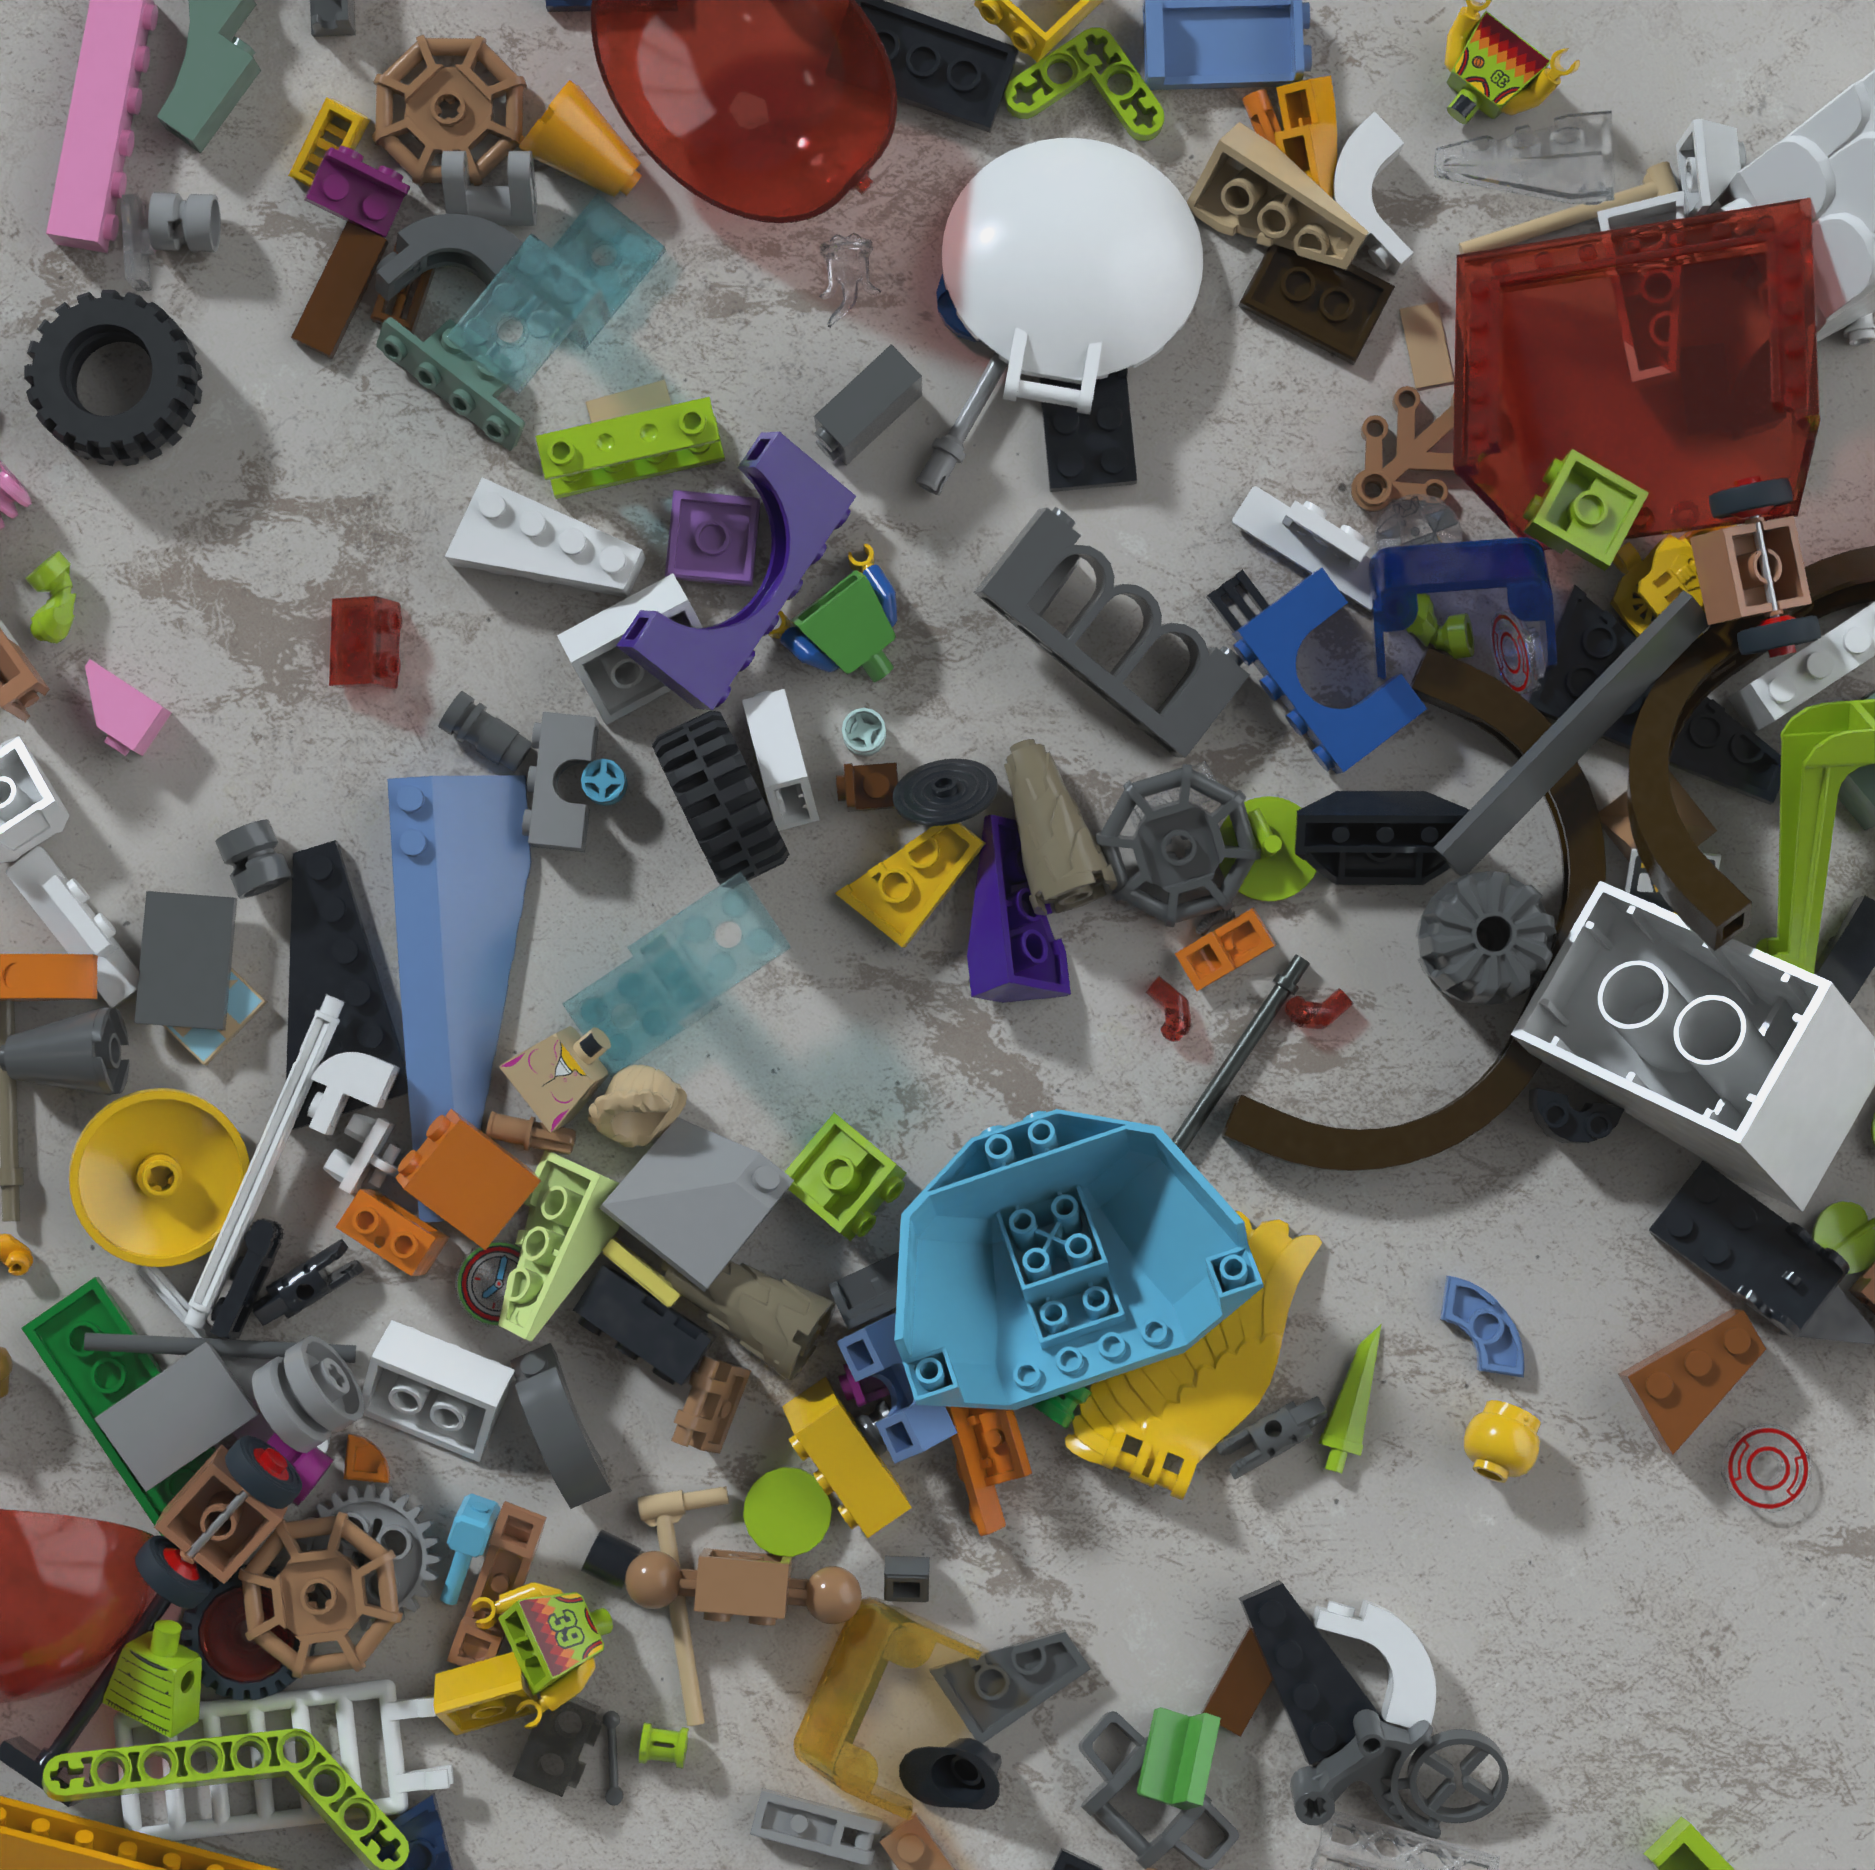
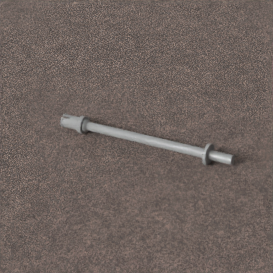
M996 352L948 435L934 440L932 444L934 451L921 474L915 480L920 487L938 496L941 494V490L956 463L963 462L966 456L963 452V442L1008 365L999 359V354Z

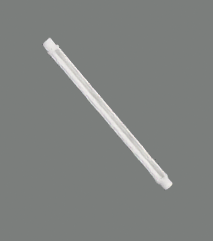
M326 994L320 1010L316 1009L314 1013L315 1016L301 1045L296 1062H294L193 1296L189 1300L188 1305L190 1309L184 1323L192 1327L203 1329L208 1315L212 1314L228 1278L230 1268L238 1255L272 1177L274 1167L282 1154L313 1080L311 1077L323 1059L336 1027L340 1023L338 1017L345 1003L342 1000Z

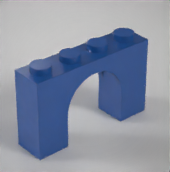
M1320 568L1232 633L1237 641L1233 644V648L1247 666L1254 663L1263 675L1259 682L1273 701L1280 698L1289 710L1285 717L1295 732L1300 736L1306 733L1316 746L1312 750V754L1323 769L1327 772L1333 769L1336 774L1347 771L1427 710V707L1402 674L1391 677L1360 702L1346 709H1334L1323 706L1314 701L1304 691L1296 671V658L1299 647L1314 628L1348 603L1325 570Z

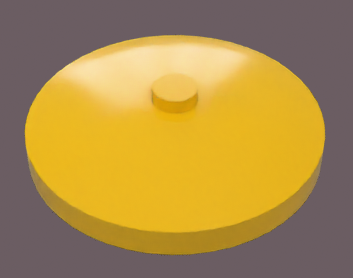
M154 1088L136 1091L116 1099L105 1106L90 1120L81 1132L72 1152L68 1178L71 1201L81 1225L89 1236L113 1256L136 1265L148 1267H167L184 1264L213 1250L250 1165L249 1155L243 1139L233 1123L220 1109L209 1101L195 1094L177 1089Z

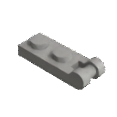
M762 1788L750 1835L864 1865H872L875 1850L871 1847L875 1834H880L883 1820L873 1815L856 1813ZM845 1827L857 1830L854 1844L841 1841Z

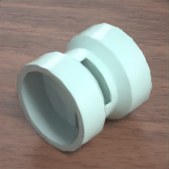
M859 708L847 715L843 721L842 734L848 750L862 757L872 756L881 750L886 740V728L880 714L873 709Z

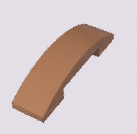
M507 1501L503 1503L489 1542L490 1546L446 1661L461 1667L498 1655L505 1637V1632L499 1619H497L493 1627L485 1630L476 1627L475 1622L479 1619L487 1618L491 1614V1610L482 1608L479 1611L472 1612L471 1605L479 1597L490 1598L493 1602L497 1601L500 1594L524 1586L547 1517Z

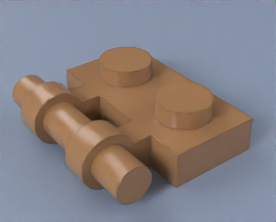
M703 1356L698 1371L692 1372L688 1382L692 1387L683 1410L678 1409L674 1423L677 1426L671 1441L686 1447L690 1445L702 1451L720 1454L752 1370L737 1364Z

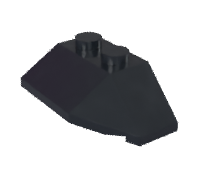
M1335 791L1297 810L1295 855L1302 860H1306L1316 871L1335 885H1424L1451 868L1434 847L1470 809L1426 791Z

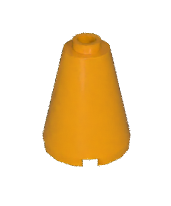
M571 80L549 104L548 109L536 121L518 147L522 151H532L534 159L614 198L619 191L627 196L643 176L636 171L641 162L580 86Z

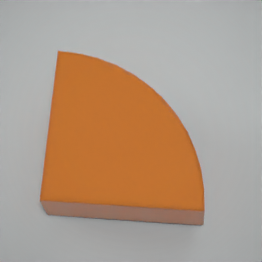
M348 1434L343 1479L389 1483L390 1470L384 1454L367 1438L356 1434Z

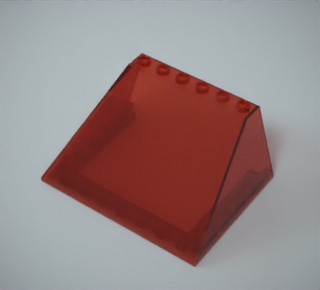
M1811 198L1457 255L1453 468L1455 473L1531 552L1552 550V548L1524 533L1529 521L1522 517L1523 513L1535 494L1543 497L1548 484L1543 482L1542 479L1555 458L1562 461L1572 449L1649 493L1624 540L1745 524V520L1750 518L1739 519L1735 516L1722 519L1713 518L1709 496L1719 491L1734 488L1733 481L1759 475L1761 481L1788 478L1793 494L1792 502L1772 508L1768 514L1760 515L1759 517L1764 516L1765 521L1798 516L1821 420Z

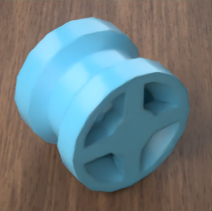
M597 759L589 763L583 770L581 777L582 789L594 803L602 806L614 805L621 801L626 794L628 787L627 777L621 767L614 761Z

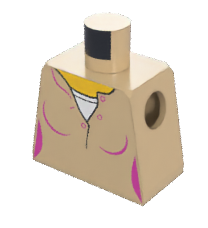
M569 1026L507 1060L499 1068L548 1131L552 1133L572 1121L608 1077V1070L598 1058L610 1049L611 1043L606 1034L599 1028L593 1027L581 1037L575 1028Z

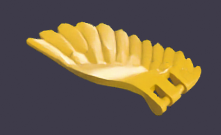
M1235 1211L1245 1222L1248 1245L1264 1287L1185 1353L1091 1384L1090 1391L1092 1393L1085 1403L1080 1404L1081 1415H1077L1073 1419L1075 1434H1068L1064 1438L1066 1447L1073 1454L1084 1460L1099 1464L1110 1470L1113 1467L1130 1473L1128 1478L1151 1488H1154L1156 1484L1170 1490V1496L1183 1500L1196 1465L1254 1410L1269 1387L1278 1362L1289 1308L1304 1271L1322 1244L1319 1236L1301 1235L1291 1239L1289 1237V1224L1280 1219L1263 1221L1253 1230L1249 1218L1242 1212ZM1126 1435L1143 1441L1137 1457L1121 1450ZM1168 1452L1184 1459L1178 1474L1162 1468Z

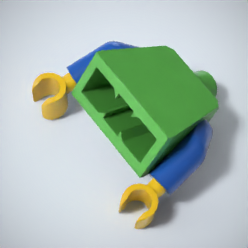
M863 544V550L868 556L866 561L858 562L854 560L852 553L849 551L848 562L853 572L791 620L782 611H779L778 615L782 620L781 625L777 629L772 630L768 635L772 638L780 639L781 644L804 664L826 672L841 669L847 675L862 666L870 679L876 682L888 675L894 668L882 649L896 638L892 628L897 622L896 592L880 566L874 565L873 548L869 544Z

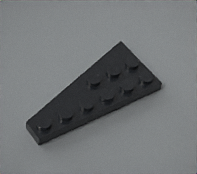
M1575 584L1571 588L1527 700L1542 715L1554 720H1558L1637 639L1617 622L1618 620L1607 610L1603 611L1586 597L1587 594ZM1656 681L1600 738L1630 749L1633 731L1640 710ZM1706 697L1694 710L1679 734L1669 765L1766 804H1773L1781 783V755L1749 728L1745 729L1727 714L1725 708L1714 699Z

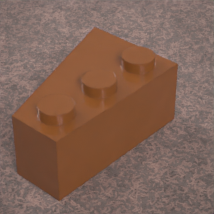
M1732 1308L1618 1375L1662 1452L1674 1455L1764 1353L1766 1347L1745 1311Z

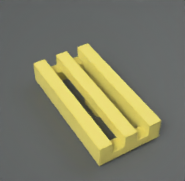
M617 1237L612 1238L602 1249L606 1257L666 1307L674 1306L682 1297L672 1287L671 1283L665 1280L663 1275Z

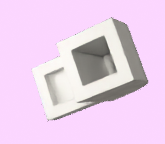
M359 1052L340 1053L324 1061L311 1077L312 1080L327 1087L324 1094L317 1092L311 1102L307 1116L313 1119L309 1128L326 1135H333L349 1096L383 1109L400 1067Z

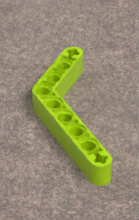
M294 1728L65 1753L54 1756L49 1760L43 1772L42 1786L44 1792L49 1798L61 1802L285 1777L369 1870H398L407 1860L409 1854L408 1841L400 1830L313 1735L304 1729ZM291 1741L299 1742L306 1748L307 1758L303 1762L292 1763L284 1757L283 1746ZM246 1746L256 1748L261 1754V1764L255 1768H245L238 1762L237 1751ZM200 1751L210 1753L215 1758V1769L206 1774L195 1771L191 1765V1757L195 1753ZM151 1757L164 1758L169 1763V1774L160 1779L148 1776L145 1772L144 1763ZM105 1762H115L121 1766L124 1775L119 1782L107 1784L98 1777L97 1770ZM83 1764H91L89 1772L91 1787H83L85 1777L71 1779L69 1788L66 1789L60 1788L59 1781H51V1778L57 1776L58 1768L66 1767L68 1775H80L84 1771ZM323 1774L330 1775L337 1783L336 1794L329 1797L319 1795L314 1789V1778ZM349 1808H359L364 1811L368 1820L366 1828L358 1831L350 1829L344 1821L345 1811ZM376 1825L381 1831L375 1836V1839L383 1847L388 1846L390 1843L395 1846L396 1850L392 1856L396 1862L389 1858L381 1862L377 1858L381 1849L373 1839H371L367 1846L361 1842L368 1837Z

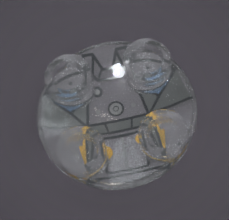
M1426 494L1407 495L1391 503L1381 514L1375 528V549L1385 568L1401 579L1413 582L1432 580L1444 574L1459 556L1462 546L1461 525L1455 512L1438 497Z

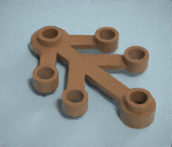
M1466 382L1458 386L1451 397V406L1416 439L1415 410L1419 406L1420 395L1415 388L1410 386L1398 389L1392 400L1393 408L1397 412L1396 457L1384 468L1382 441L1388 433V423L1383 417L1373 415L1368 417L1361 427V436L1366 441L1365 470L1356 475L1351 485V495L1356 505L1365 511L1377 512L1386 508L1392 500H1410L1411 497L1416 495L1419 501L1423 503L1436 502L1442 504L1448 496L1447 485L1442 480L1430 479L1425 484L1396 482V480L1407 470L1454 472L1460 478H1469L1476 473L1480 466V459L1472 450L1465 449L1458 453H1434L1428 451L1463 419L1472 420L1482 414L1488 402L1485 389L1474 382ZM1409 394L1414 400V405L1409 408L1403 407L1399 403V396ZM1464 396L1471 397L1475 401V408L1472 410L1464 409L1460 404V399ZM1370 423L1379 424L1382 428V434L1378 437L1371 436L1367 432V425ZM1459 458H1470L1473 462V469L1470 471L1462 470L1458 465ZM1370 483L1376 484L1380 489V495L1375 498L1369 497L1365 493V486ZM1430 486L1438 487L1441 490L1442 497L1438 500L1430 499L1426 493L1427 488ZM1426 504L1428 507L1440 506L1438 504Z

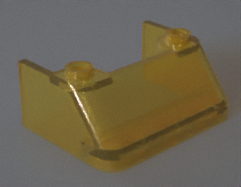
M862 1598L857 1612L849 1620L845 1621L796 1732L793 1744L796 1757L801 1763L844 1792L909 1820L913 1811V1800L875 1784L878 1777V1764L875 1757L868 1750L853 1744L889 1661L905 1668L919 1667L930 1658L936 1642L979 1660L982 1653L981 1643L880 1598Z

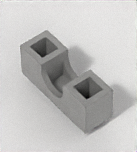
M543 712L542 723H534L532 748L539 749L537 766L529 767L527 778V792H534L532 810L525 809L522 823V835L529 836L528 843L532 847L585 852L590 809L586 804L569 803L561 799L557 785L559 777L565 769L573 765H588L596 759L599 721L596 717Z

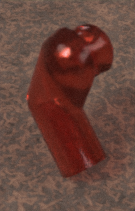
M1158 976L1145 993L1164 1007L1165 1022L1160 1028L1163 1037L1168 1041L1178 1042L1182 1039L1183 1035L1189 1033L1192 1026L1189 1001L1183 994Z
M1338 988L1322 1003L1305 1001L1302 996L1292 997L1285 1006V1012L1290 1017L1291 1022L1298 1027L1325 1029L1351 1007L1353 1002Z

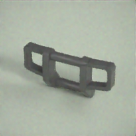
M1117 1712L1105 1713L1084 1736L1078 1746L1080 1752L1104 1780L1085 1799L1081 1807L1090 1816L1095 1814L1137 1855L1136 1861L1145 1870L1155 1864L1172 1847L1202 1870L1212 1869L1238 1840L1239 1832L1211 1804L1212 1800L1206 1794L1203 1806L1181 1810L1164 1831L1150 1843L1108 1803L1142 1766L1148 1737L1144 1738ZM1110 1723L1119 1728L1136 1745L1113 1773L1093 1750V1742ZM1203 1812L1224 1832V1839L1206 1859L1202 1858L1180 1840Z

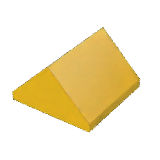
M513 1652L435 1674L434 1711L437 1717L455 1736L537 1713L533 1707L527 1706L515 1714L517 1706L522 1701H537L538 1697L537 1694L532 1695Z

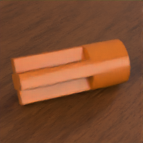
M1267 90L1254 91L1242 99L1254 132L1276 145L1274 133L1282 131Z

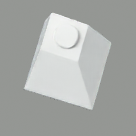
M1704 119L1693 120L1676 144L1680 190H1685L1688 200V229H1693L1728 187L1735 174L1741 168H1744L1746 163L1745 145L1743 141L1738 142L1737 128Z

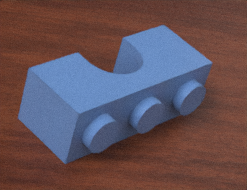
M896 1313L836 1341L855 1382L872 1376L880 1379L889 1390L891 1410L884 1419L875 1424L894 1464L922 1453L958 1433L945 1406L916 1405L902 1359L894 1342Z

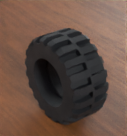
M102 290L100 298H95L90 292L77 296L79 304L70 307L66 302L58 306L54 310L59 316L52 323L44 319L37 328L43 336L39 343L36 341L30 342L27 354L33 359L32 365L27 364L24 366V379L31 385V388L26 391L30 405L37 410L36 417L41 424L76 455L86 460L93 458L99 464L113 466L115 461H121L125 466L139 464L138 457L143 455L152 460L162 455L159 447L169 442L174 446L180 441L182 437L177 433L183 424L191 427L196 417L191 411L193 403H201L203 391L197 385V381L201 380L203 376L201 365L195 359L197 352L178 324L154 302L147 303L142 296L128 292L123 297L116 290ZM115 342L137 344L146 351L152 362L151 382L143 398L131 409L117 415L99 416L85 409L77 396V379L81 367L87 358L97 349Z
M708 711L656 737L652 743L654 752L721 888L732 889L785 863L790 855L721 712Z

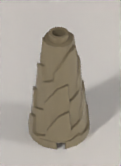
M1034 739L1015 743L1010 747L1011 754L1007 756V763L1004 766L1014 800L1015 821L1021 841L1023 866L1031 891L1029 898L1034 913L1037 915H1047L1045 904L1053 903L1057 914L1084 906L1107 895L1104 883L1108 884L1109 889L1113 890L1118 885L1111 864H1107L1099 844H1097L1096 838L1088 829L1077 803L1069 795L1050 751L1046 752L1045 746L1036 744Z
M665 1260L661 1266V1269L666 1271L665 1280L670 1282L677 1292L708 1314L707 1317L739 1339L740 1345L787 1380H793L805 1366L817 1347L814 1345L819 1335H824L835 1310L836 1303L827 1297L813 1293L784 1278L777 1280L744 1263L738 1265L730 1261L705 1292Z

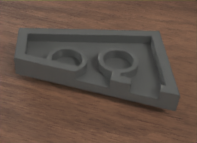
M1062 1630L929 1668V1671L974 1738L981 1743H985L1091 1668L1067 1632Z

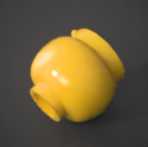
M1497 1400L1487 1401L1483 1412L1478 1413L1471 1419L1464 1435V1451L1467 1457L1474 1462L1472 1469L1479 1475L1500 1483H1505L1508 1477L1516 1478L1529 1472L1539 1454L1540 1441L1537 1435L1541 1425L1539 1419L1515 1405Z

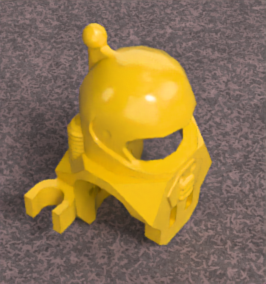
M1714 518L1694 526L1679 538L1668 534L1656 544L1643 561L1630 541L1618 550L1612 562L1625 575L1619 580L1610 604L1637 638L1653 622L1651 621L1652 616H1654L1655 620L1683 590L1692 595L1705 612L1690 538L1719 529L1737 526L1736 524L1724 518ZM1637 605H1638V606H1639V609H1637V610L1635 611V609H1634L1633 606H1637ZM1642 613H1644V614H1645L1644 619H1643L1642 617H1640L1639 615H1641Z

